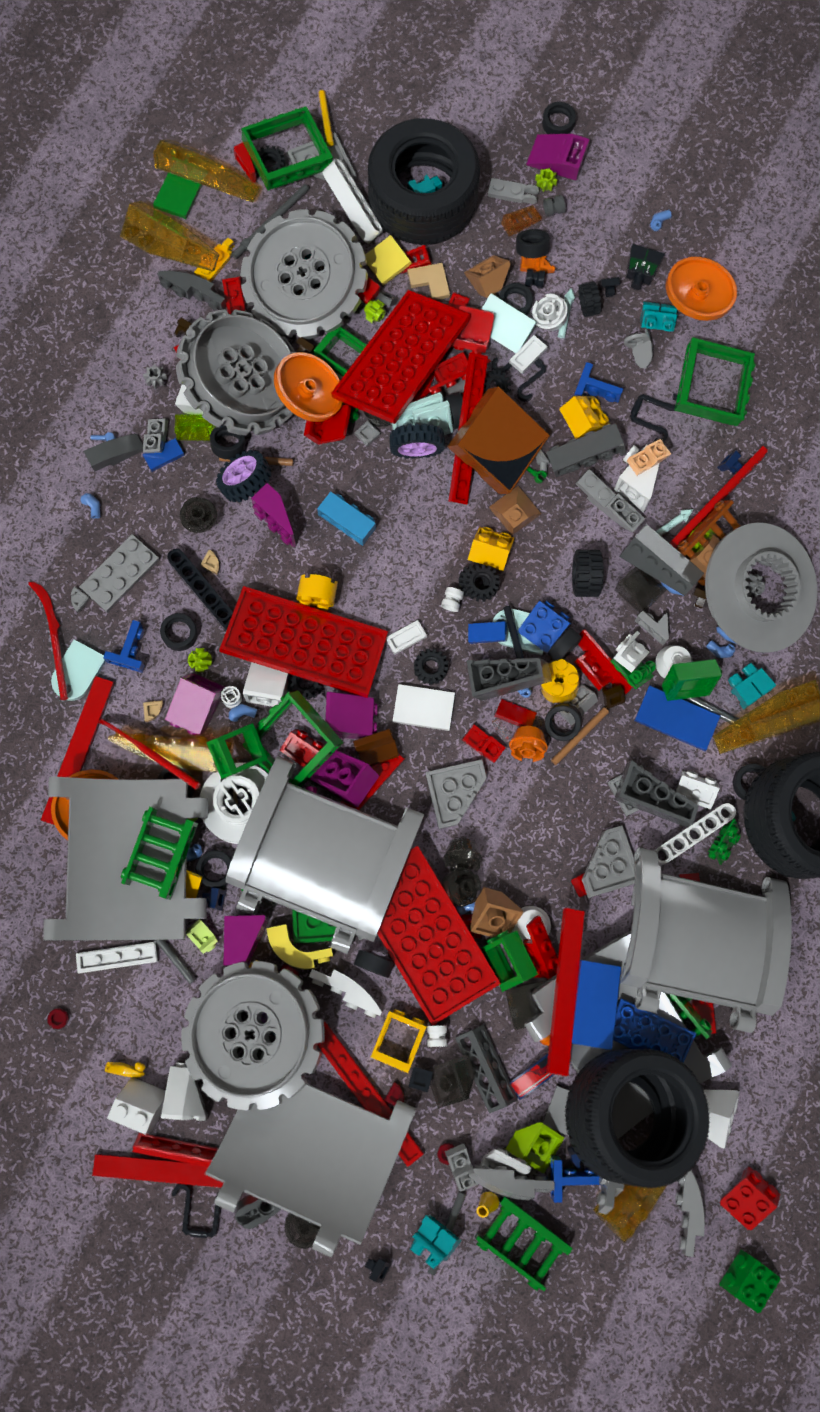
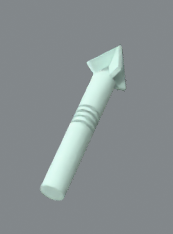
M572 288L565 294L564 301L567 304V320L563 327L559 329V338H565L571 305L575 298Z
M693 509L681 510L678 516L655 532L662 536L682 521L687 522Z

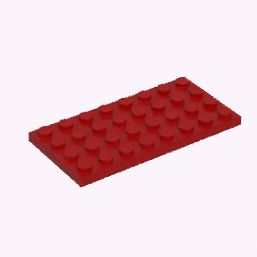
M408 290L331 392L332 398L395 424L469 322L470 314Z
M243 586L219 652L368 698L388 631Z
M418 846L414 847L408 854L377 934L433 1026L501 983Z

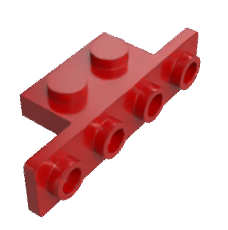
M464 352L439 363L432 373L438 384L427 389L424 392L425 396L430 393L433 395L441 392V388L447 386V388L457 384L456 380L460 378L463 381L466 379L468 360Z
M585 629L579 633L582 636V640L578 645L585 654L577 658L575 664L598 691L611 683L617 686L621 685L625 696L633 686L616 670L611 662V658Z
M535 916L526 925L531 939H522V942L538 973L533 978H548L549 980L557 974L558 958L541 917Z

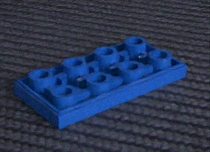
M649 685L634 721L706 751L720 715L682 699L667 701L664 691Z
M580 960L572 1044L612 1050L621 967Z
M620 998L616 1009L613 1041L631 1049L663 1051L684 1063L696 1033L652 1012L636 1009L635 1004Z

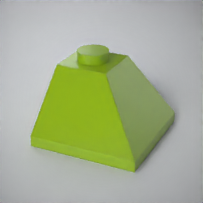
M538 1122L516 1131L510 1139L506 1150L544 1174L550 1164V1155L556 1154L564 1137L543 1123Z

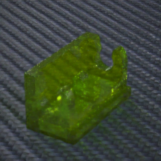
M175 414L176 440L210 441V434L214 429V425L205 420L202 415Z

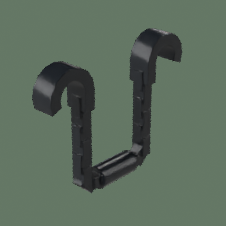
M498 357L493 359L491 365L492 370H500L504 373L512 367L510 363H507L502 368L496 367ZM539 358L534 364L541 370L518 388L517 397L523 402L530 401L533 395L524 396L521 392L546 372V366L543 365L544 363Z
M644 394L638 396L630 412L632 414L630 415L631 422L662 434L663 438L661 440L665 443L668 433L664 428L645 422L635 416L638 415L643 400L672 412L675 409V405L661 402ZM673 394L672 400L676 401L677 394Z
M187 1184L175 1186L172 1191V1197L177 1195L179 1189L186 1191L182 1232L186 1236L190 1235V1237L196 1238L214 1237L218 1229L220 1206L215 1205L213 1230L211 1232L205 1229L192 1228L189 1230L187 1226L191 1204V1189Z

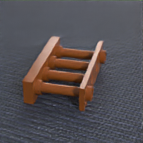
M721 500L716 503L714 510L686 540L679 543L677 550L682 555H687L691 558L695 554L692 548L697 542L703 545L707 541L704 535L710 528L721 540L726 534L716 522L722 515L733 529L740 527L741 525L728 510L734 502L732 500ZM702 576L698 583L705 585V578Z

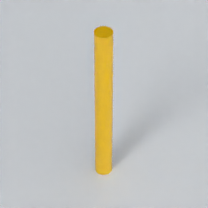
M320 90L318 94L326 144L328 147H332L334 143L326 94L324 90Z

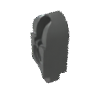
M248 1195L237 1203L234 1215L236 1221L242 1227L252 1229L268 1220L281 1209L269 1203L261 1205L263 1200Z

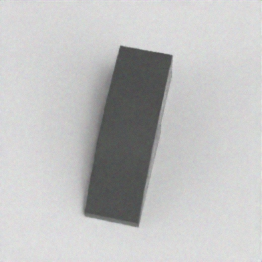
M132 434L103 442L85 450L84 453L94 472L110 464L114 466L142 452L143 444L137 434Z

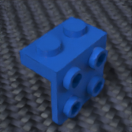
M547 600L544 603L539 601L518 629L522 636L544 652H548L563 632L572 624L568 621L570 619L569 616L562 611L558 614L553 610L555 606Z

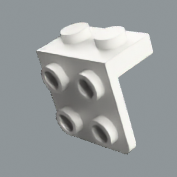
M499 1148L484 1155L480 1164L486 1165L487 1169L505 1166L507 1170H514V1179L515 1176H524L530 1173L531 1167L527 1166L526 1161L520 1158L514 1159L508 1156V1152Z

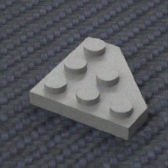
M332 133L334 145L328 147L333 156V160L339 159L345 165L353 180H356V174L336 133ZM313 141L287 151L292 165L319 156ZM323 172L312 175L317 178L326 180L323 175Z
M482 759L425 773L439 829L457 826L484 784L487 777Z
M623 826L605 830L600 836L582 877L588 898L635 884L634 857Z

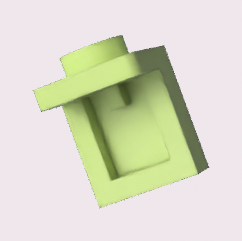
M201 919L185 931L186 935L203 954L213 950L218 942L216 936Z

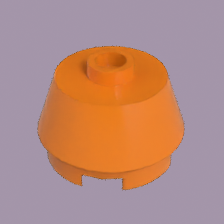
M534 726L519 727L509 743L511 755L520 761L523 758L533 759L532 762L539 761L544 758V753L548 749L543 731Z

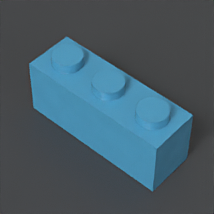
M330 492L317 508L320 517L362 546L376 530L375 520L370 515L362 514L357 506L354 504L349 505L339 494L335 495Z

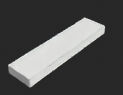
M156 942L76 953L77 972L80 974L158 962Z

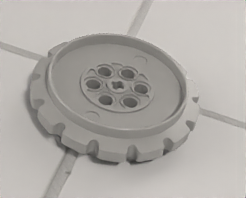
M307 209L290 211L287 219H283L280 215L269 221L264 226L266 229L265 233L260 234L257 232L249 243L247 249L251 254L249 257L243 258L241 265V277L246 280V283L242 284L241 288L246 303L249 306L254 305L252 313L258 320L263 318L277 328L279 335L287 338H292L293 334L297 333L298 337L312 339L319 337L321 330L329 333L338 329L344 324L343 316L351 317L361 303L358 293L365 292L368 273L365 269H362L367 264V260L360 242L354 243L357 239L355 233L343 221L336 224V218L333 215L319 210L314 215H311ZM312 254L309 259H304L306 255ZM295 260L293 265L287 266L289 261ZM320 266H325L322 271H317ZM286 278H291L288 283L284 284ZM321 283L318 289H313L315 284ZM304 289L301 295H296L298 290Z
M224 309L210 312L205 319L200 317L190 325L177 348L176 357L180 361L176 365V373L179 384L186 386L184 391L186 399L194 409H201L203 411L202 417L218 428L221 425H225L227 431L233 434L246 436L250 431H253L255 435H261L271 432L276 425L281 426L293 414L282 403L276 392L274 372L281 360L287 355L295 353L286 337H281L277 333L276 327L263 318H260V320L254 319L252 313L234 310L230 315Z
M254 961L251 968L244 962L227 966L223 969L224 975L222 977L219 974H213L199 987L201 997H193L187 1007L184 1018L189 1021V1026L182 1028L181 1034L182 1050L190 1053V1057L185 1061L186 1066L194 1080H203V1086L201 1087L203 1092L216 1102H221L226 1098L227 1106L230 1108L248 1111L252 1109L254 1103L259 1110L282 1104L283 1094L287 1098L294 1097L307 1084L305 1074H314L318 1067L322 1052L317 1050V1044L324 1042V1021L315 1017L316 1012L320 1010V1006L311 990L302 991L303 981L297 975L287 969H283L278 973L276 964ZM243 1011L248 1013V1019L245 1022L241 1018ZM264 1012L268 1015L266 1023L261 1021V1015ZM232 1028L236 1030V1036L233 1039L230 1037V1030ZM251 1031H255V1033L253 1034L255 1035V1039L250 1038L252 1036L250 1035ZM272 1031L276 1034V1039L273 1043L269 1040V1034ZM239 1047H242L244 1049V1055L242 1058H240L237 1054ZM260 1048L264 1051L262 1060L257 1057V1052Z

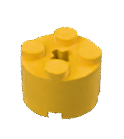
M310 574V578H305V575H301L296 599L300 604L309 607L310 605L317 606L319 610L328 611L329 607L334 606L338 583L336 581L332 583L331 578L321 575Z
M559 659L549 663L552 682L541 684V691L549 702L569 703L577 696L579 675L572 664Z

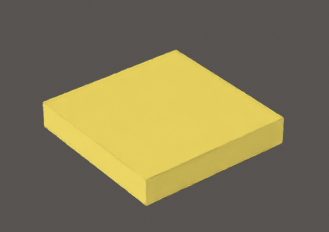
M391 235L365 254L367 265L383 286L412 264Z

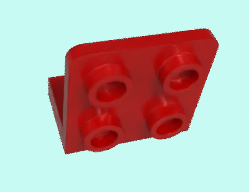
M464 305L460 306L459 310L470 314V320L451 346H454L457 350L469 349L472 350L471 352L478 354L486 353L493 326L494 313Z
M349 405L341 406L337 413L326 421L313 422L306 420L304 436L318 445L344 440L351 407Z
M748 1166L743 1171L740 1182L721 1198L720 1205L746 1229L753 1230L778 1207L780 1194L773 1185H769L762 1178L758 1171Z

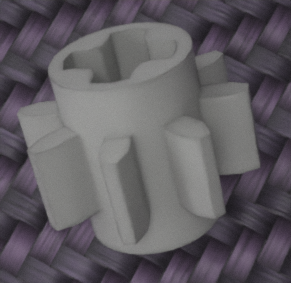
M155 364L150 368L147 367V374H143L147 386L152 385L155 389L157 386H164L163 380H166L167 376L164 374L163 367L158 368Z
M749 574V578H746L749 585L745 587L749 590L747 596L757 597V595L762 594L765 589V582L761 581L762 576Z

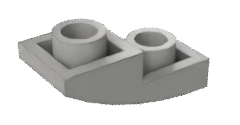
M166 419L148 420L147 434L144 435L143 453L162 452L168 428V421Z
M464 1143L445 1151L459 1192L478 1185L477 1182L468 1176V1172L474 1168Z

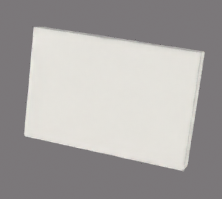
M398 684L393 723L449 731L455 693Z

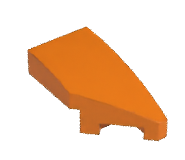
M521 256L520 271L527 272V268L534 271L545 270V273H554L555 267L549 264L546 256L533 259Z

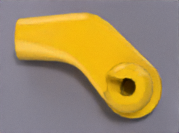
M107 1062L105 1066V1072L134 1078L145 1075V1065L140 1062L135 1063L134 1067L121 1062Z

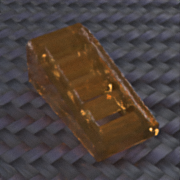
M531 205L505 214L501 225L508 236H512L541 221L542 218L535 207Z

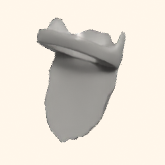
M645 329V333L633 334L624 339V344L632 348L635 362L640 368H647L653 357L652 343L648 330Z

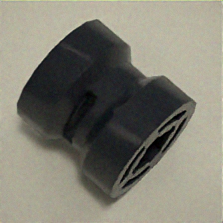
M527 268L525 286H536L539 289H543L545 270L534 271Z

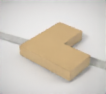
M442 263L407 269L411 288L429 285L433 300L450 298Z

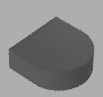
M379 292L377 300L389 307L396 305L398 301L397 297L386 292Z

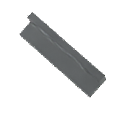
M484 1025L456 1037L455 1039L489 1114L516 1102L518 1099ZM469 1037L472 1044L471 1049L466 1046L464 1038ZM474 1057L479 1059L480 1068L475 1066L473 1062ZM482 1076L487 1077L489 1081L488 1086L483 1084ZM491 1095L496 1097L499 1105L493 1106L490 1099Z

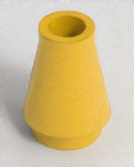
M484 1192L479 1199L478 1216L485 1218L497 1210L499 1207L498 1196L493 1192Z

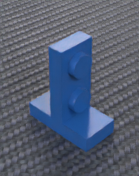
M586 362L574 396H582L583 392L586 391L591 396H601L609 402H619L623 388L590 378L593 364Z
M133 620L121 654L118 655L105 651L103 659L107 663L143 673L145 668L143 662L132 659L138 651V640H141L144 635L142 624Z
M550 1155V1181H554V1190L551 1191V1198L554 1203H562V1186L601 1185L599 1184V1176L588 1168L585 1171L569 1168L564 1169V1172H562V1160L559 1155Z

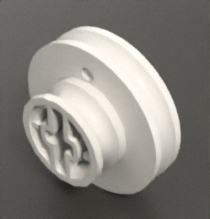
M235 763V766L238 767L245 763ZM255 765L226 777L222 781L218 770L212 773L204 783L200 793V798H208V819L202 818L207 828L223 841L238 844L268 774ZM236 786H242L246 788L248 792L251 794L252 799L244 789L240 788L238 790ZM231 788L235 790L248 810L245 813L241 811L229 794ZM225 795L227 796V798L225 799L226 806H227L234 814H231V813L228 811V809L223 805V799H224Z

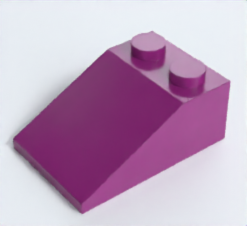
M336 750L309 780L344 802L358 808L379 775L369 764Z

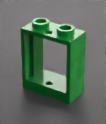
M339 327L327 333L314 349V355L325 361L335 372L344 376L347 370L327 357L328 352L339 339L360 354L366 347V344L342 327Z
M716 659L673 664L662 683L667 701L710 696L722 676V670L718 666Z
M253 723L206 742L221 779L268 759ZM242 733L253 760L236 767L225 740Z
M508 930L502 932L496 937L487 940L488 945L481 948L501 983L499 986L502 992L538 975L517 930L510 934ZM500 944L503 945V947H504V949H505V951H506V953H507V955H508V957H509V959H510V961H511V964H512V966H513V968H514V970H515V972H516V974H517L516 977L514 976V974H513V972H512V970H511V968H510V966H509V964H508V962H507V960H506V958H505V955H504V953H503V951H502V949H501V947H500Z

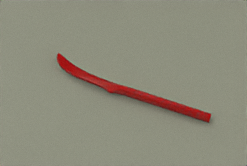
M28 582L45 609L50 630L60 700H67L68 695L58 637L60 624L56 620L51 599L46 590L35 582Z
M99 720V724L105 725L125 737L144 754L197 790L200 787L198 781L148 746L131 738L107 721Z

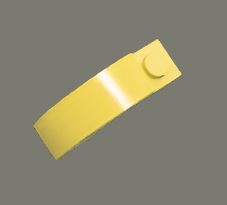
M286 924L266 928L273 951L290 966L305 970L316 969L314 961L318 960V964L329 962L330 958L334 957L332 948L314 952H302L296 949L291 943Z

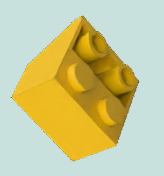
M574 396L559 408L574 437L577 439L584 437L590 431H599L603 426L609 424L607 415L603 413L600 402L594 396Z
M479 527L473 539L468 560L504 571L514 537H511L508 533L494 532L489 527Z

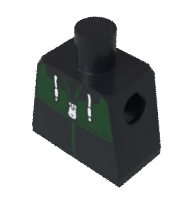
M632 244L626 278L633 280L631 288L640 290L642 284H651L662 264L665 253Z

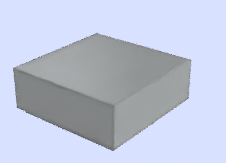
M369 421L365 422L354 432L355 436L367 447L380 436V432Z

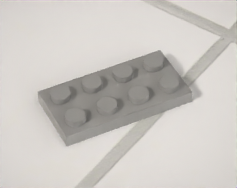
M131 534L80 586V589L108 613L160 559Z

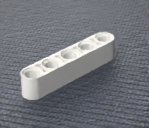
M334 159L323 170V175L362 240L366 243H371L382 233V226L345 165L339 159Z
M729 803L722 804L655 849L654 851H657V853L662 851L666 855L665 861L658 858L659 865L670 862L731 821L736 815L735 807ZM722 809H726L729 812L728 818L722 816ZM706 819H709L713 822L712 829L706 826ZM690 830H694L697 832V839H692L690 837ZM675 840L682 844L681 850L674 848L673 843Z

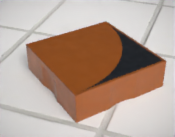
M498 386L490 388L485 392L474 408L469 420L459 429L447 447L465 464L475 469L480 477L498 494L511 493L550 435Z

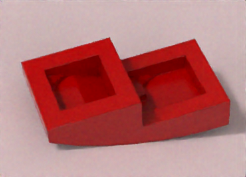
M475 724L470 727L461 739L493 763H495L506 748L495 738L488 736Z

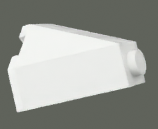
M176 1062V1066H170L161 1118L206 1121L208 1120V1114L197 1080L192 1078L186 1063Z
M704 1090L709 1108L708 1112L710 1113V1128L708 1129L709 1136L707 1138L725 1149L740 1092L736 1090Z

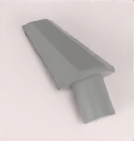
M540 449L536 455L537 464L540 465V471L547 473V465L550 462Z

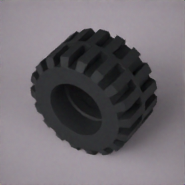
M577 549L572 563L573 593L575 597H599L602 592L604 575L602 553L600 550Z

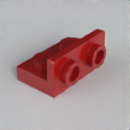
M295 729L290 732L279 751L305 767L324 747V744L319 740L310 738L306 731Z

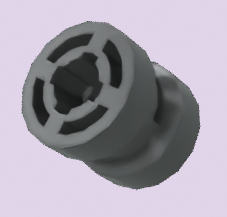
M562 195L555 196L553 199L546 198L543 200V207L547 217L553 216L554 213H565V202Z

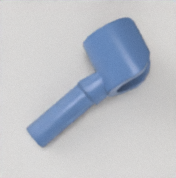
M111 432L105 435H91V440L109 441L116 438Z

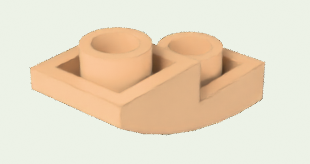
M659 439L647 445L644 450L630 456L627 462L638 476L669 457L671 453L662 440Z

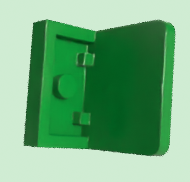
M740 1249L719 1285L756 1313H760L780 1282V1277Z

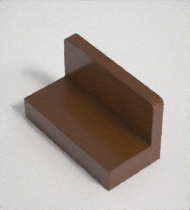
M390 729L353 741L360 761L370 766L399 757L396 742Z

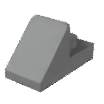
M644 611L637 616L635 622L659 643L664 645L669 639L667 613L657 623L651 614Z

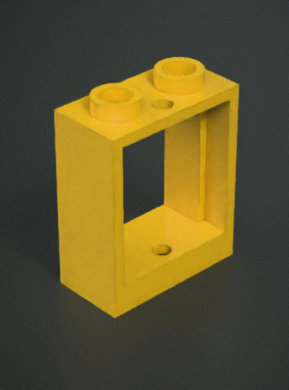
M394 1009L393 1012L389 1011L371 1058L408 1073L426 1026H423L424 1021L415 1017L409 1020L404 1018L405 1013ZM392 1018L419 1029L407 1063L379 1052Z

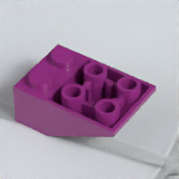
M537 134L526 165L540 170L550 168L553 173L556 172V175L576 181L587 152L589 139L575 134Z
M266 483L251 498L252 508L255 511L254 515L260 521L264 519L268 523L267 527L273 533L278 532L281 535V540L286 545L291 544L295 547L294 534L281 495Z

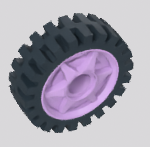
M407 424V426L397 427L390 432V451L393 455L400 458H430V456L434 457L436 454H441L445 449L444 431L438 426L434 427L431 424L428 426L427 424Z
M249 450L248 453L243 451L242 455L237 454L236 458H230V462H226L224 464L225 467H221V473H218V478H216V485L221 493L230 502L236 503V501L242 502L243 499L245 501L248 500L249 496L252 498L255 495L254 493L258 492L265 485V482H269L272 470L260 452Z

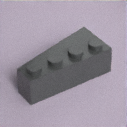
M607 424L599 431H590L582 438L571 439L567 444L550 448V451L546 452L556 477L579 470L581 465L584 467L595 465L600 459L605 461L611 460L615 454L620 453V456L627 455L624 442L616 424Z
M647 524L619 556L684 596L704 575L698 567Z
M541 658L467 660L472 697L481 701L552 682L549 663Z
M632 760L624 768L614 798L616 801L684 827L693 825L699 808L698 805L679 792H675L668 787L669 785L659 781L650 772L642 769Z

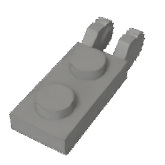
M491 178L488 197L518 203L535 204L537 202L535 194L539 193V188L531 184L526 185Z

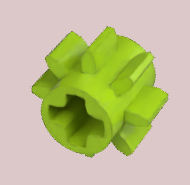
M550 168L541 169L540 174H536V186L540 187L542 192L545 190L552 191V187L557 184V179H555L556 172L553 173Z
M379 300L369 301L364 308L365 319L371 323L373 321L380 322L386 314L384 310L385 304Z
M196 648L188 656V664L191 669L195 668V672H204V669H208L212 663L211 655L209 652H205L204 648Z

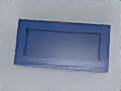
M176 438L166 442L161 453L142 454L151 472L185 456Z
M504 621L468 624V642L470 644L507 642V623Z

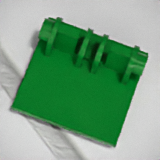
M614 658L611 660L616 670L627 679V682L635 690L654 677L652 672L656 669V663L653 661H647L645 664L641 662L631 673Z
M734 818L730 824L727 823L723 826L717 836L720 841L715 840V844H712L708 851V857L713 860L717 858L720 865H722L723 861L728 860L732 846L736 845L741 837Z

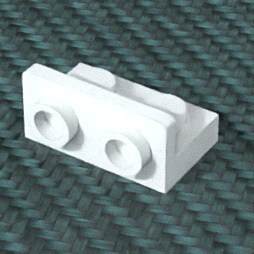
M638 631L633 636L629 634L616 648L618 653L614 657L617 662L631 673L649 653L642 644L635 641L640 634Z
M687 770V772L681 771V777L675 792H679L697 805L711 809L720 789L719 784L716 783L717 781L710 777H705V779L699 777L696 772Z

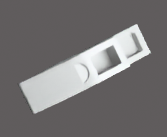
M312 969L309 975L310 978H313L312 983L321 987L327 984L331 986V991L340 995L342 992H346L343 998L347 1002L345 1006L357 1010L358 1007L365 1009L364 1014L373 1018L376 1015L381 1016L382 1012L376 1002L354 980L336 970H333L330 977Z

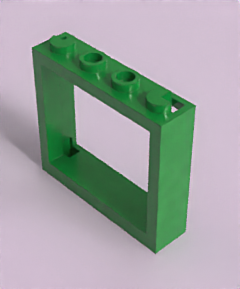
M307 106L299 109L296 108L293 111L282 113L276 117L264 119L261 122L241 128L242 141L267 191L323 172L333 161V156ZM304 124L319 156L268 173L252 141Z
M692 337L686 346L674 411L738 426L741 421H744L747 414L745 406L750 398L748 389L753 381L751 372H753L756 365L754 364L755 353ZM696 353L743 365L734 414L687 402Z
M297 690L282 696L281 702L269 710V716L258 722L256 730L261 740L294 704L325 739L327 744L293 780L290 778L289 783L302 787L344 742ZM245 741L242 745L250 754V751ZM265 750L268 759L258 764L269 774L275 760Z

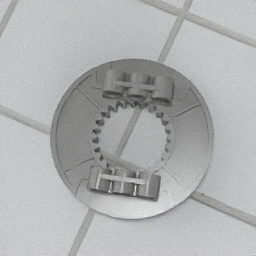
M750 523L740 526L720 540L712 552L706 570L705 592L711 615L721 630L741 647L761 653L779 651L795 643L810 625L817 603L816 574L811 559L804 547L786 530L768 523ZM756 562L765 566H771L770 568L774 572L781 574V577H785L783 584L787 585L784 589L787 595L783 596L785 602L780 603L781 608H777V612L767 614V612H761L760 608L755 609L756 604H751L752 598L747 596L749 590L745 588L749 585L746 581V578H749L747 572L752 571L751 566L756 565Z

